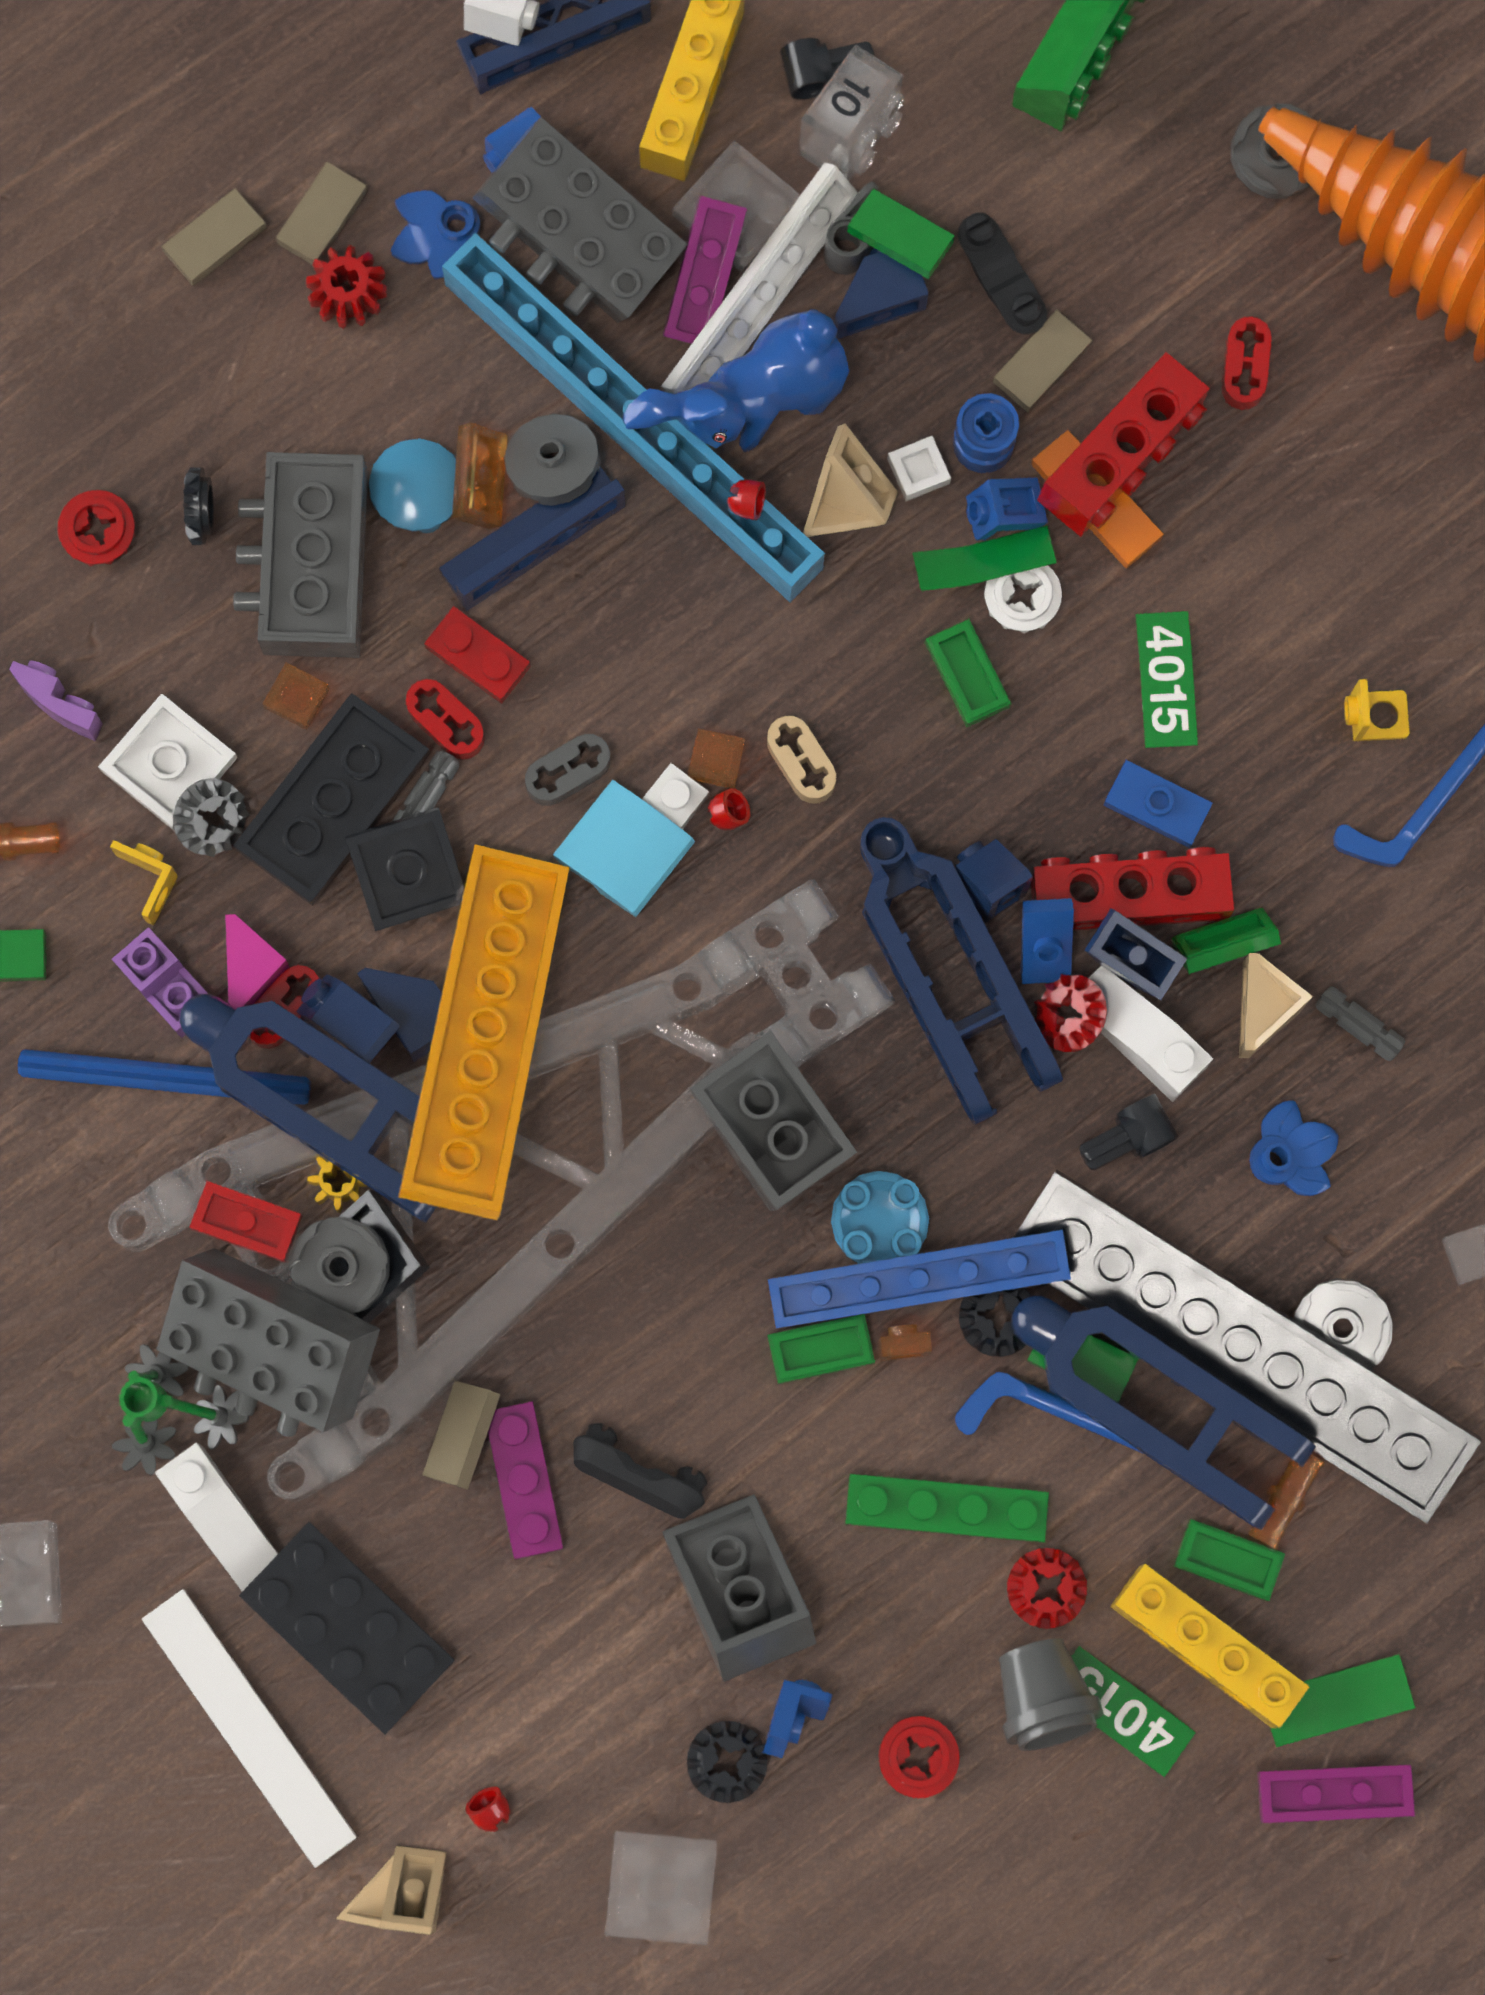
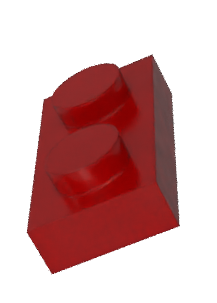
M454 606L424 643L428 651L501 704L531 667L530 661Z
M207 1181L189 1228L201 1234L286 1263L303 1216L295 1211Z

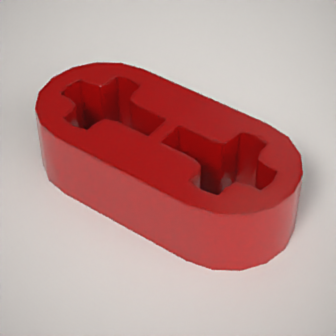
M1243 317L1237 320L1231 326L1226 340L1222 395L1226 403L1239 410H1248L1257 406L1262 400L1267 387L1271 331L1265 322L1256 317ZM1245 331L1253 332V339L1261 341L1255 343L1251 357H1243L1244 342L1236 340L1241 339ZM1242 369L1249 370V385L1257 387L1251 388L1248 396L1240 395V388L1232 385L1238 383Z
M423 679L417 681L409 688L405 701L410 717L445 752L456 759L462 760L472 758L480 752L485 740L481 722L446 687L436 680ZM423 693L425 696L431 697L433 694H437V706L444 714L439 718L428 708L419 712V695ZM452 721L461 730H465L468 726L472 727L473 729L470 734L473 742L469 745L462 741L456 746L452 744L454 734L447 724Z
M296 965L289 967L254 1004L273 1001L304 1021L305 1019L296 1012L303 1004L301 1001L302 996H297L288 1006L284 1004L292 994L289 983L293 979L301 983L308 978L311 980L308 984L309 987L320 978L314 970L307 966ZM258 1030L252 1031L249 1035L253 1044L260 1048L271 1049L285 1042V1039L277 1034L272 1036L270 1033L265 1032L258 1036L256 1034Z

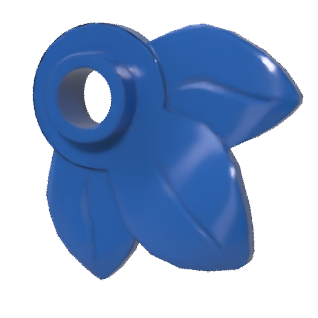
M422 190L405 194L395 200V205L409 225L396 238L391 248V254L396 259L408 264L428 262L433 278H443L442 265L475 233L479 234V215L469 203L459 200L446 202L433 191ZM454 220H461L466 224L464 229L459 232L451 231L448 226Z
M1293 1100L1278 1104L1262 1119V1139L1252 1147L1250 1152L1251 1171L1258 1180L1271 1185L1284 1183L1297 1195L1313 1196L1320 1194L1331 1187L1330 1180L1320 1165L1329 1160L1335 1153L1339 1140L1338 1133L1324 1123L1307 1122L1303 1124L1300 1110ZM1270 1152H1274L1279 1156L1282 1162L1281 1166L1272 1163Z

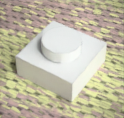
M933 436L888 453L887 460L906 501L950 484L951 477Z
M670 763L642 800L683 830L709 797V791Z

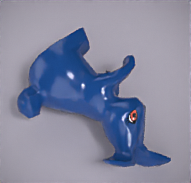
M816 309L782 317L770 323L764 329L749 353L723 363L710 377L708 382L672 394L652 388L644 391L628 405L623 414V422L627 429L650 428L666 421L678 420L695 437L714 448L736 440L740 433L739 445L743 452L754 450L779 411L798 410L804 415L820 414L842 391L849 373V367L845 351L836 338L838 330L832 318Z

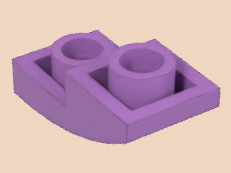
M32 660L29 661L27 666L15 661L12 662L9 670L24 692L40 709L66 728L96 741L103 724L97 713L93 711V704L72 695H67L65 701L62 700L65 688L59 678L55 677L57 672L53 668Z
M148 927L114 956L112 961L182 1038L185 1035L180 1025V1012L183 1005L193 996L208 993Z

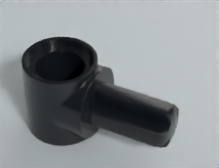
M803 38L786 44L780 50L790 95L796 100L813 99L827 93L832 88V85H834V77L871 70L875 67L874 50L870 42L867 41L827 49L826 44L821 43L817 38Z
M1152 1094L1117 1113L1115 1118L1117 1126L1081 1144L1079 1151L1087 1167L1090 1170H1097L1129 1152H1132L1135 1157L1143 1158L1175 1141L1179 1136L1156 1094Z

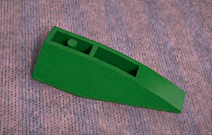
M1066 0L1017 83L1012 106L1059 131L1063 130L1069 117L1077 120L1089 99L1087 92L1093 79L1100 81L1112 57L1109 53L1115 40L1121 43L1132 24L1134 17L1129 15L1135 1L1143 4L1145 0Z

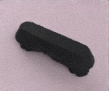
M977 212L966 217L958 228V239L988 297L998 308L1004 320L1013 331L1020 334L1037 332L1046 321L1047 309L1029 276L1022 269L1000 227L993 218L985 213Z
M602 1423L590 1424L586 1434L577 1436L573 1441L574 1465L577 1469L673 1517L684 1519L700 1509L705 1503L701 1492L704 1486L707 1485V1480L701 1471H698L693 1476L691 1474L693 1467H682L678 1469L676 1477H673L657 1468L647 1469L634 1463L630 1455L613 1447L618 1439L611 1427H608L607 1431L603 1432Z

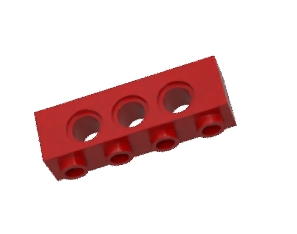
M1166 352L1045 481L1037 501L1080 537L1092 525L1100 529L1117 509L1113 502L1122 492L1127 496L1132 495L1147 476V473L1143 471L1152 460L1160 464L1177 444L1173 437L1181 428L1184 427L1187 431H1190L1201 420L1207 411L1202 404L1210 388ZM1148 410L1162 412L1167 420L1159 421L1152 418ZM1117 443H1130L1136 448L1137 453L1124 452ZM1087 475H1099L1106 481L1107 485H1094L1088 480Z
M1213 847L1189 849L1186 851V856L1167 857L1166 851H1147L1139 853L1136 860L1119 861V857L1116 854H1101L1090 857V863L1070 864V859L1065 857L1048 858L1041 861V866L1033 867L1031 873L1033 876L1031 881L1032 900L1072 898L1074 908L1073 931L1098 929L1110 909L1117 911L1138 926L1221 921L1230 918L1234 912L1229 853L1216 854V850ZM1173 875L1184 876L1190 881L1192 892L1185 896L1174 894L1168 887L1167 879ZM1127 878L1137 880L1143 887L1144 895L1138 899L1126 898L1121 894L1118 883ZM1076 882L1089 884L1094 889L1095 899L1086 903L1075 900L1070 893V886Z

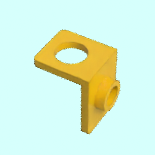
M1359 679L1350 696L1345 697L1344 703L1345 721L1347 725H1352L1353 741L1406 739L1410 733L1406 692L1403 690L1368 692L1367 679ZM1377 703H1388L1395 708L1397 721L1394 726L1382 729L1372 723L1370 709Z
M113 840L110 848L117 857L159 875L141 914L147 923L154 925L178 875L172 866L162 862L164 855L155 849L140 843L133 849Z

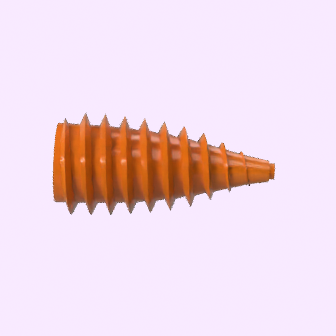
M1272 107L1261 121L1258 131L1264 135L1263 140L1277 152V155L1282 156L1298 172L1299 182L1302 184L1308 183L1320 196L1318 202L1319 213L1327 215L1335 212L1342 220L1339 230L1340 245L1349 246L1361 239L1366 244L1362 263L1365 273L1376 272L1388 264L1392 269L1389 295L1392 298H1398L1415 288L1420 293L1416 309L1417 319L1424 321L1441 310L1448 315L1445 327L1446 341L1453 342L1471 331L1477 336L1473 353L1474 361L1477 363L1485 361V173L1479 177L1464 172L1467 148L1460 151L1450 161L1443 162L1430 158L1432 136L1427 138L1415 150L1395 146V128L1382 140L1357 134V125L1349 131L1323 123L1321 119L1317 121L1285 107L1281 110Z

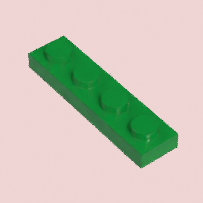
M849 1474L845 1525L1044 1543L1049 1492Z

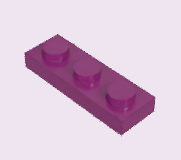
M699 195L687 240L688 245L685 248L663 332L664 337L692 344L722 304L747 211L746 207Z
M532 1401L495 1409L488 1435L514 1560L564 1550L534 1403Z
M1411 1765L1257 1772L1261 1823L1415 1816Z

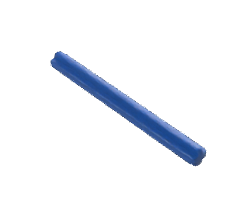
M27 1049L22 1050L18 1058V1073L26 1078L230 1097L223 1093L220 1087L216 1085L213 1068ZM243 1071L292 1104L305 1105L310 1099L311 1081L307 1077Z

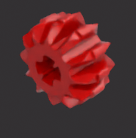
M350 244L345 250V256L338 257L337 251L330 247L328 250L330 261L327 263L323 260L315 259L312 264L317 274L306 277L307 288L312 290L308 296L309 304L313 308H320L319 315L324 322L331 320L337 315L338 326L344 329L348 324V319L355 317L356 323L363 327L366 323L364 311L379 315L381 308L377 300L387 297V287L381 283L385 278L384 269L382 266H373L374 258L369 251L357 258L355 247ZM343 282H348L351 287H354V289L352 291L345 292L344 288L340 286V284H342Z

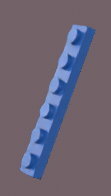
M1063 1230L771 1278L768 1279L775 1326L776 1328L1070 1280L1071 1274Z

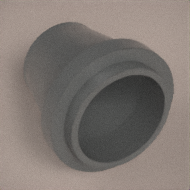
M1053 1638L1033 1642L1013 1649L999 1658L1007 1721L1002 1728L1008 1744L1018 1745L1022 1751L1039 1750L1074 1740L1097 1727L1096 1720L1104 1714L1098 1696L1091 1694L1063 1639Z

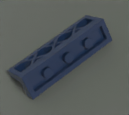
M550 0L539 5L534 26L542 29L522 37L518 46L473 33L456 40L457 47L479 93L482 94L650 22V0H609L602 4V0H594V2L587 0ZM574 6L585 10L558 22L562 11ZM553 15L550 21L544 19ZM486 43L499 47L476 58L471 51Z
M600 466L599 472L597 470L596 475L592 478L593 484L584 494L570 502L553 506L542 505L538 502L439 567L440 574L465 610H470L626 507L625 490L619 481L615 479L611 482Z

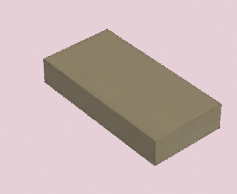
M326 162L277 235V244L313 265L312 263L315 259L323 260L367 194V185Z
M235 188L161 247L166 256L191 285L195 286L267 229L263 219Z
M1056 310L1044 323L1043 327L995 375L993 383L1029 413L1088 350L1093 340Z
M454 1381L422 1474L423 1476L468 1490L500 1394L488 1389Z

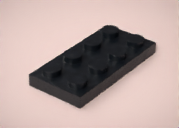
M351 693L233 846L236 851L313 906L351 857L345 836L373 828L429 756L430 750Z
M310 1521L239 1595L384 1735L389 1732L455 1661L449 1653Z

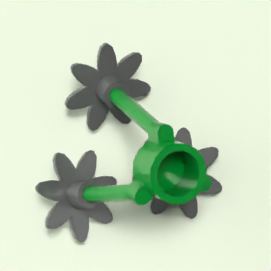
M142 1344L139 1350L144 1364L132 1363L125 1366V1371L129 1373V1381L122 1387L119 1395L120 1406L126 1413L122 1422L130 1438L115 1441L112 1444V1448L119 1452H129L122 1464L123 1470L130 1471L141 1461L146 1473L152 1476L156 1470L155 1456L165 1460L175 1458L174 1451L163 1443L169 1441L175 1435L176 1429L174 1427H166L157 1431L158 1418L164 1414L166 1409H174L204 1418L195 1425L194 1432L197 1434L209 1432V1449L214 1450L217 1448L222 1437L230 1444H236L238 1434L233 1425L246 1423L250 1418L249 1416L239 1414L235 1410L240 1391H235L227 1398L224 1388L221 1385H217L213 1393V1403L200 1400L197 1404L167 1395L166 1391L175 1396H182L184 1394L183 1388L173 1377L187 1372L189 1366L180 1362L169 1364L172 1358L159 1352L156 1358L153 1350L148 1345Z

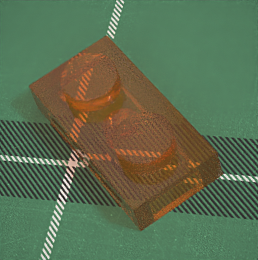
M471 422L458 426L452 519L488 530L501 527L505 480L504 456L507 449L508 434Z

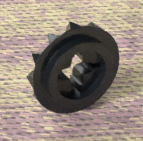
M190 467L184 478L183 489L185 533L192 545H205L207 535L213 534L214 527L211 477H205L203 467Z
M1025 1287L963 1298L959 1309L960 1329L967 1342L974 1349L989 1356L1003 1357L1012 1355L1026 1346L1015 1336L1010 1321L1004 1323L1002 1330L999 1332V1338H996V1329H993V1321L985 1319V1316H977V1313L993 1311L999 1296H1003L1002 1303L1004 1304L1005 1312L1013 1314L1015 1307L1023 1299L1031 1296Z
M734 1721L716 1722L705 1727L693 1739L687 1755V1769L693 1785L704 1796L717 1802L733 1803L749 1797L759 1788L767 1771L768 1759L767 1754L763 1753L764 1744L751 1728ZM715 1742H718L721 1748L724 1747L728 1753L746 1748L747 1752L741 1755V1759L736 1763L739 1770L738 1775L742 1779L739 1782L726 1771H722L719 1774L716 1772L711 1776L708 1775L707 1772L713 1769V1765L718 1761V1756L715 1753L717 1750L713 1745Z

